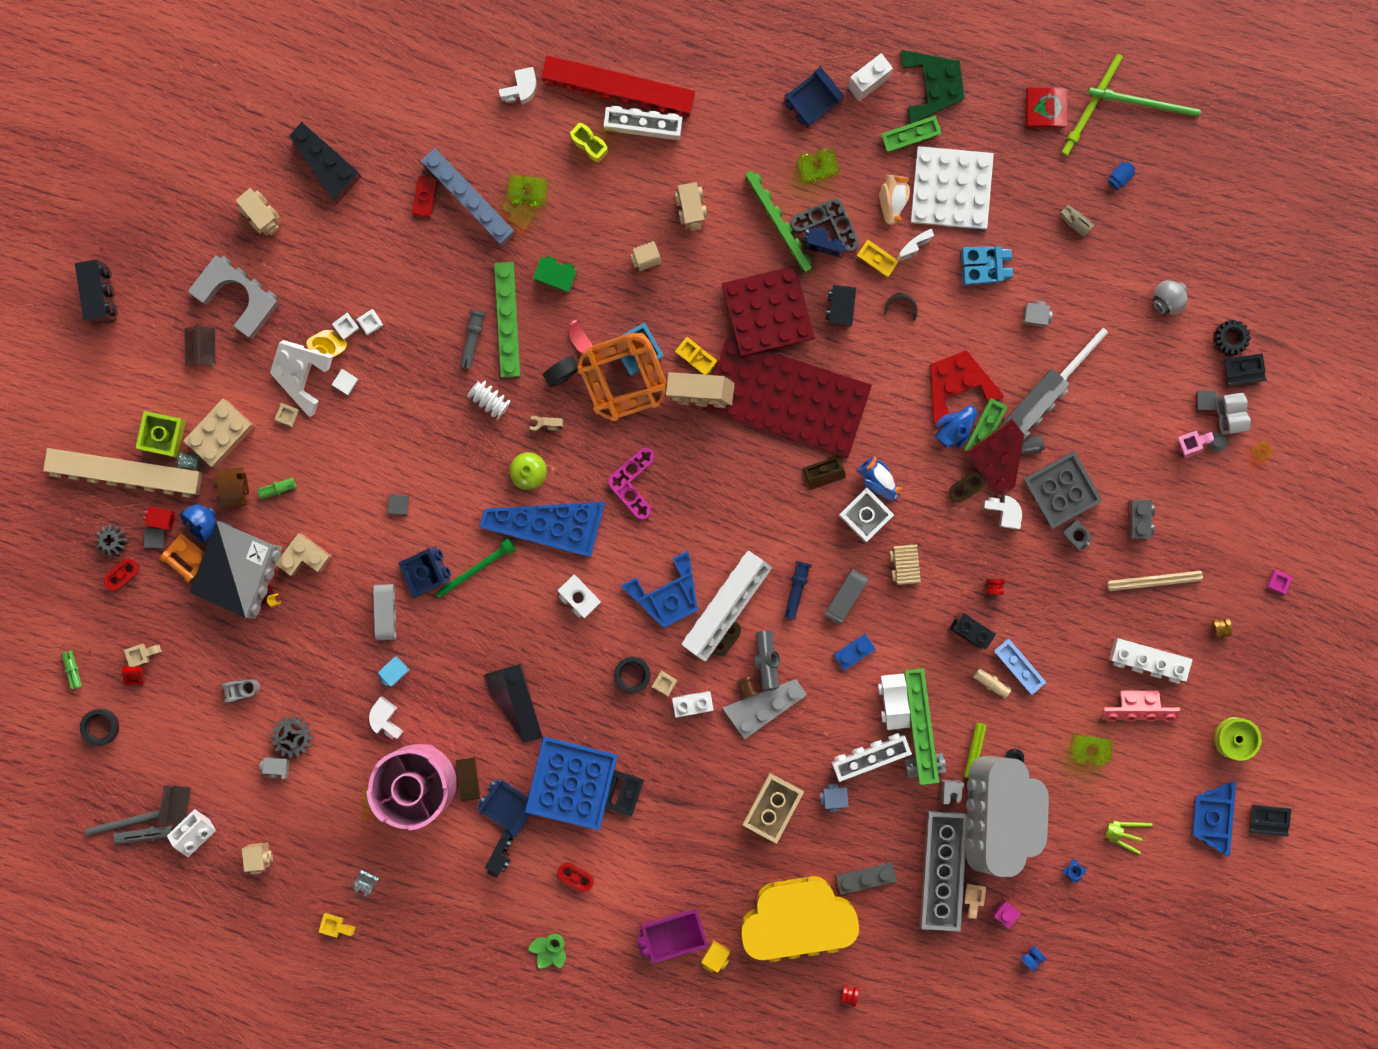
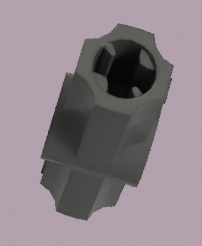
M773 631L757 632L758 654L755 656V665L760 670L762 690L778 689L780 687L777 667L780 665V656L775 651Z

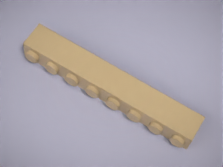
M47 448L43 470L49 472V476L61 478V474L68 475V479L80 480V477H85L87 482L99 483V480H104L106 485L112 486L124 483L125 488L136 489L137 486H143L144 491L155 492L156 489H162L164 494L174 495L175 492H182L181 496L193 498L194 494H200L203 472L50 448Z

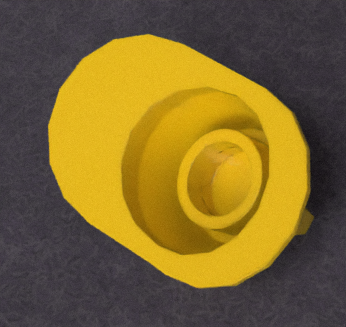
M324 330L310 337L306 345L309 350H319L322 354L329 353L335 357L346 349L347 342L337 331Z

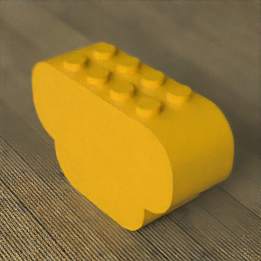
M816 876L766 884L758 892L756 899L757 908L749 911L741 922L742 940L746 952L757 960L769 959V962L780 961L781 957L796 959L800 958L801 954L807 953L808 956L819 955L820 951L835 953L839 951V948L850 946L859 934L858 917L852 904L843 897L834 896L830 885L824 879Z

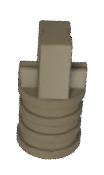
M1069 205L1059 214L1083 238L1095 225Z

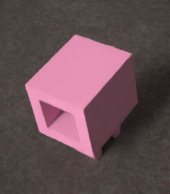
M1197 430L1178 437V443L1184 458L1203 452L1204 448L1202 445L1214 441L1212 432L1199 437Z

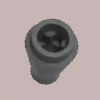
M1034 435L1023 441L1021 455L1041 453V451L1045 450L1041 435Z

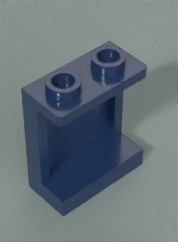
M820 66L814 71L813 75L790 93L787 92L784 95V104L790 111L793 109L797 114V121L802 126L805 124L808 128L844 99V95Z
M501 778L497 781L493 780L488 787L490 791L488 796H482L477 806L480 808L477 812L483 813L516 837L531 815L524 812L528 796Z

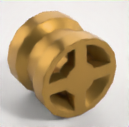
M1224 618L1221 621L1217 619L1212 620V631L1215 639L1224 635L1226 637L1232 636V626L1229 618Z

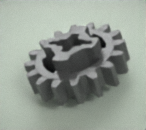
M294 715L291 717V720L288 717H284V723L279 720L277 721L279 727L274 726L272 728L276 731L275 734H271V737L275 738L272 745L277 744L278 747L275 750H282V756L288 753L289 758H292L295 753L298 757L301 756L300 751L303 753L307 752L306 746H312L308 741L314 739L313 736L309 735L313 729H307L309 722L303 724L302 717L296 720ZM293 724L300 726L302 730L294 728ZM283 727H285V732L283 736L280 737V732L283 729ZM291 733H292V734H298V733L300 734V735H298V736H296V737L294 738V741H293V739H290V740L287 739V740H285V738H287L288 736H290ZM304 736V742L300 746V740ZM283 743L290 745L291 749L286 748Z

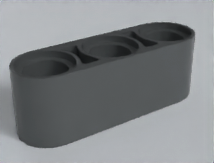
M852 568L823 616L840 626L869 578Z

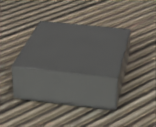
M1196 391L1197 410H1217V391Z
M389 494L388 513L408 515L409 496Z
M145 528L144 547L165 548L166 529Z

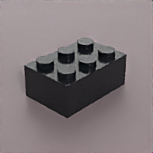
M98 259L75 263L83 320L93 325L116 321L115 316L118 315V311L112 299L115 296L113 286H110L109 278H112L110 267H107L105 263Z

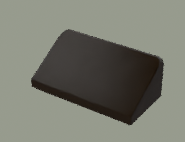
M839 455L803 468L810 490L846 478Z

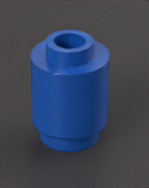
M1128 161L1126 163L1121 162L1109 175L1108 183L1116 190L1124 188L1136 175L1135 167Z

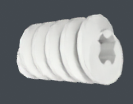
M478 381L469 391L467 397L471 398L474 396L473 402L477 403L480 401L479 407L486 406L485 411L487 413L492 410L491 416L495 417L498 415V420L507 410L510 400L503 402L504 395L498 398V390L491 393L492 386L485 388L486 381L482 383Z

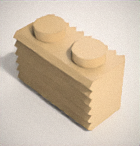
M654 241L648 242L644 246L641 245V247L638 246L637 249L634 248L633 254H630L634 268L638 267L639 271L661 264V257Z
M917 545L893 547V551H890V561L894 562L895 570H892V581H896V585L921 583Z

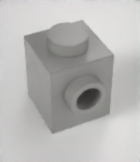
M1042 301L1026 303L1022 324L1040 327L1047 326L1048 323H1051L1053 314L1050 311V306H1047L1046 302Z

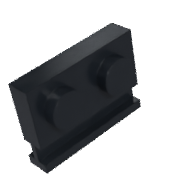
M1263 353L1223 359L1228 383L1227 387L1267 381Z
M1251 804L1249 832L1289 837L1291 808Z

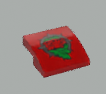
M1048 87L1026 88V126L1039 128L1046 126L1067 127V89Z

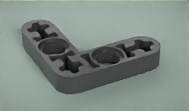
M831 199L801 212L791 220V228L798 233L806 231V228L810 229L830 220L838 240L843 241L842 244L845 245L847 239L846 236L842 238L841 235L851 231L848 237L855 242L853 247L850 248L849 245L845 247L846 252H852L858 246L857 235L842 202L838 199ZM833 203L835 206H839L837 209L838 214L843 213L844 215L833 220V217H836L835 212L829 210ZM820 211L822 219L819 221L813 220L812 212ZM808 214L811 225H808V221L803 223V228L794 225L797 222L796 219L803 221L806 219L805 215ZM840 220L845 221L847 229L839 230L837 222Z

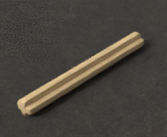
M1202 571L1113 580L1107 582L1108 591L1197 582L1203 580Z

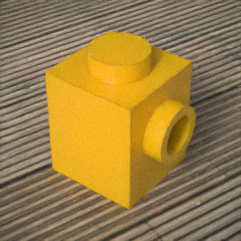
M713 940L701 959V963L704 964L703 968L711 973L713 971L718 973L720 969L724 970L729 962L727 957L730 954V950Z

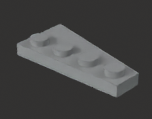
M796 679L779 685L780 688L760 692L722 708L743 738L746 739L807 695Z

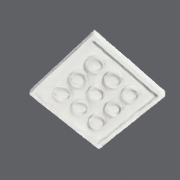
M918 146L910 223L987 230L994 153Z

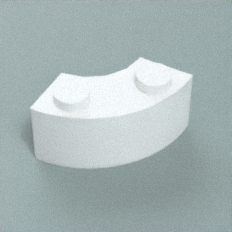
M904 674L881 676L878 692L879 695L883 696L884 711H881L882 723L886 722L887 730L910 728V711Z

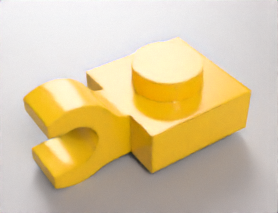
M324 913L319 933L336 938L339 937V933L352 936L356 927L342 924L344 918Z

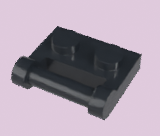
M614 769L605 808L632 816L644 779ZM618 778H622L624 781L617 802L613 804L611 799Z

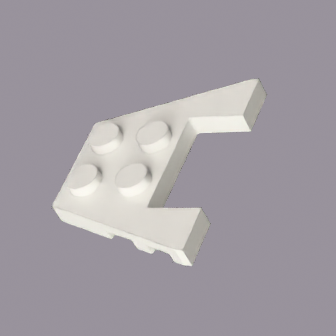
M285 340L279 342L270 374L309 417L315 415L319 403L317 399L304 391L311 365L313 364L326 372L330 368L333 355L329 353L322 354L319 350L305 349L302 345Z

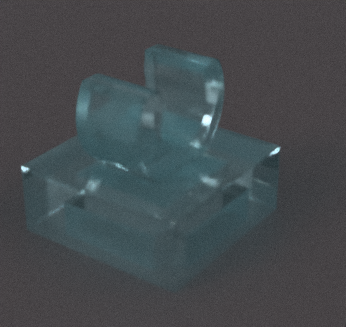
M361 870L353 884L355 892L361 890L365 892L364 896L367 897L368 894H371L379 878Z

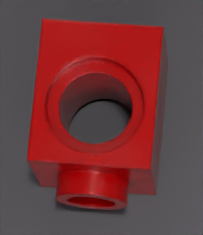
M149 506L144 513L145 525L172 530L176 512Z

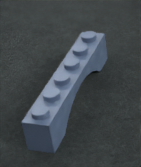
M436 148L421 160L432 175L452 193L501 247L515 235L514 230Z

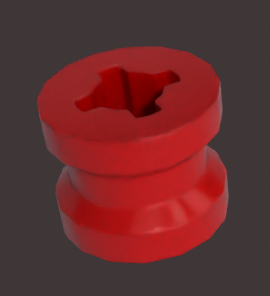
M986 578L988 586L985 594L1004 595L1003 585L1005 580Z
M843 985L840 1004L844 1005L847 1003L852 1007H856L859 988L855 987L852 989L848 985Z

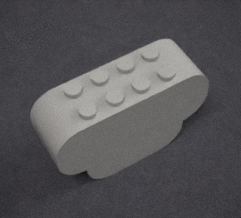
M982 756L971 765L967 782L966 859L970 867L977 872L999 877H1012L1022 871L1027 857L1037 856L1046 846L1049 794L1046 786L1040 780L1029 778L1028 769L1022 761L998 756Z

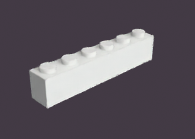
M747 551L734 571L731 572L727 581L719 589L715 598L708 604L707 609L697 620L693 629L686 635L681 645L706 662L772 567L750 551Z

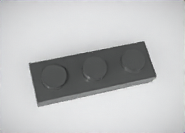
M892 862L836 875L840 895L897 882Z

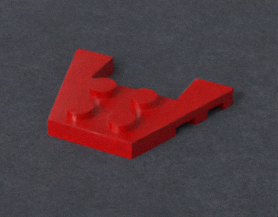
M967 350L930 364L934 424L941 417L949 414L944 401L945 398L974 387L981 386L986 402L990 398L994 400L1004 398L1003 393Z

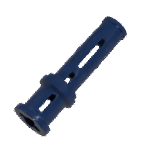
M800 561L795 562L797 565L794 576L791 577L793 583L784 617L794 620L796 619L804 585L808 583L809 568H812V564Z

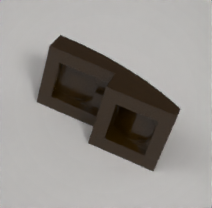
M475 757L456 760L461 801L481 799Z

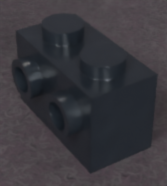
M833 285L832 290L828 291L827 301H831L830 309H826L825 320H829L828 325L852 327L856 287Z

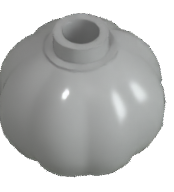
M1171 280L1159 283L1153 293L1155 309L1161 314L1165 313L1168 315H1177L1183 312L1188 302L1186 293L1188 289L1186 285L1182 282L1177 283Z

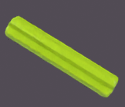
M976 723L964 774V777L968 779L971 765L980 757L986 731V725L983 723Z

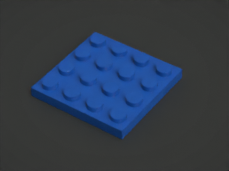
M543 736L524 812L600 830L618 755Z

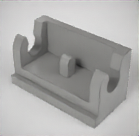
M941 780L940 801L943 804H949L950 797H953L959 803L962 798L964 783L958 780Z

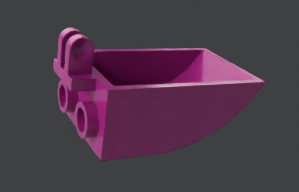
M697 909L674 913L641 924L642 929H639L640 937H637L642 957L647 956L648 959L651 958L653 964L708 947Z

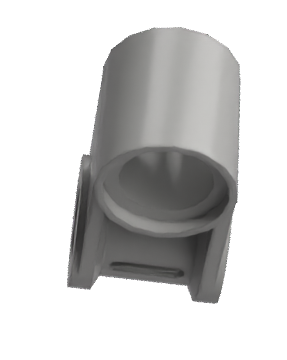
M255 679L221 684L225 694L224 703L252 697L260 691V684ZM248 683H251L254 687L252 693H248L246 690Z

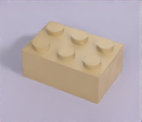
M669 372L666 396L672 398V401L678 402L677 404L688 406L689 403H696V406L707 407V404H712L716 408H725L726 405L732 406L735 383L725 376Z
M222 399L183 441L211 467L217 468L255 426L229 401Z
M769 772L742 825L777 844L804 791Z

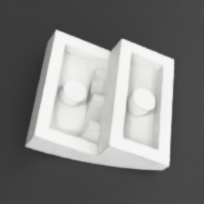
M932 229L912 239L901 250L897 260L900 262L916 256L919 251L918 246L929 243L933 239Z

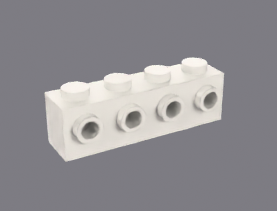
M618 106L606 107L604 131L680 141L682 117H679L677 114L663 115L656 111H649L647 113L634 108L625 110Z
M1119 638L1114 639L1109 660L1114 662V666L1124 668L1125 665L1131 666L1132 671L1142 674L1144 670L1151 672L1150 676L1161 679L1163 675L1169 677L1170 682L1178 684L1181 681L1187 682L1193 660Z
M897 733L889 736L888 741L881 742V740L871 743V747L867 749L860 747L852 750L853 754L845 756V754L834 757L835 761L831 763L838 781L846 780L911 755L912 753L905 736H900Z

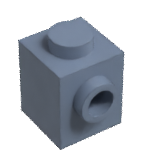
M838 783L827 784V788H823V793H820V803L824 804L825 809H829V812L841 811V807H849L847 787H838Z

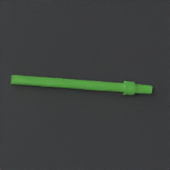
M1089 88L1088 95L1100 97L1105 101L1115 100L1199 117L1201 113L1199 109L1115 93L1110 89Z

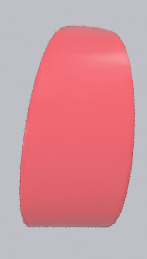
M577 320L572 321L568 326V335L575 349L582 354L588 347L593 345Z

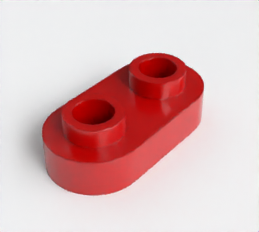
M124 559L105 575L104 585L109 590L121 589L139 573V564L133 559ZM129 565H132L133 570L131 572H128L127 567ZM114 577L118 579L117 584H113L112 579Z
M566 862L561 864L558 869L559 879L577 890L586 892L593 887V876L578 866ZM570 869L571 874L565 875L564 870ZM586 878L588 883L582 884L581 879Z

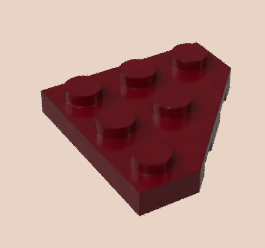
M1013 418L965 451L999 498L1015 487L1024 433Z

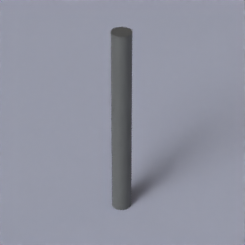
M161 810L98 825L85 829V834L90 836L161 818L162 813Z

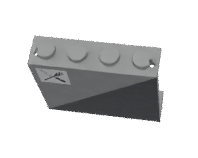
M216 521L189 593L245 618L255 619L260 612L262 600L267 594V587L274 575L276 563L281 557L282 546L272 545L233 528L227 522Z

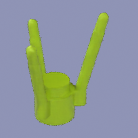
M1118 821L1108 823L1105 838H1109L1110 842H1114L1140 855V851L1120 840L1124 837L1142 842V838L1123 833L1124 828L1120 827H1152V823Z

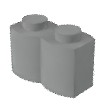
M1244 393L1216 397L1219 426L1222 435L1250 430L1251 419L1246 412L1248 401Z

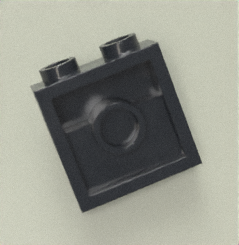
M505 830L485 866V869L488 870L487 873L496 878L501 871H506L511 862L508 859L510 853L507 850L514 839L510 838L512 834L508 830Z

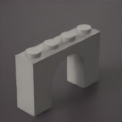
M215 255L188 292L202 303L208 305L222 286L228 283L242 284L248 291L249 304L234 327L253 340L280 304L276 300L278 296L270 290L267 292L261 289L262 284L254 278L252 281L245 277L247 273L239 267L236 270L231 267L232 262L226 257L222 256L219 258Z

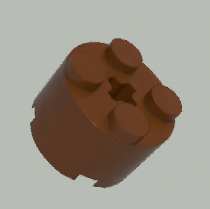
M243 467L219 470L217 477H213L214 487L218 488V507L225 509L249 504V499H246V494H249V485L246 473H241Z

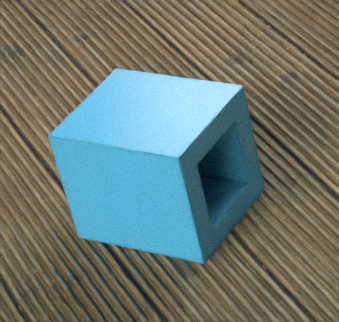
M396 656L378 672L380 675L379 679L385 686L390 685L392 687L410 670Z

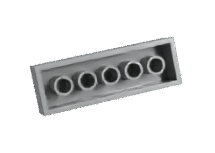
M927 810L919 923L921 929L961 931L965 840L967 835L966 813Z

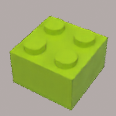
M144 411L136 449L178 458L186 420Z

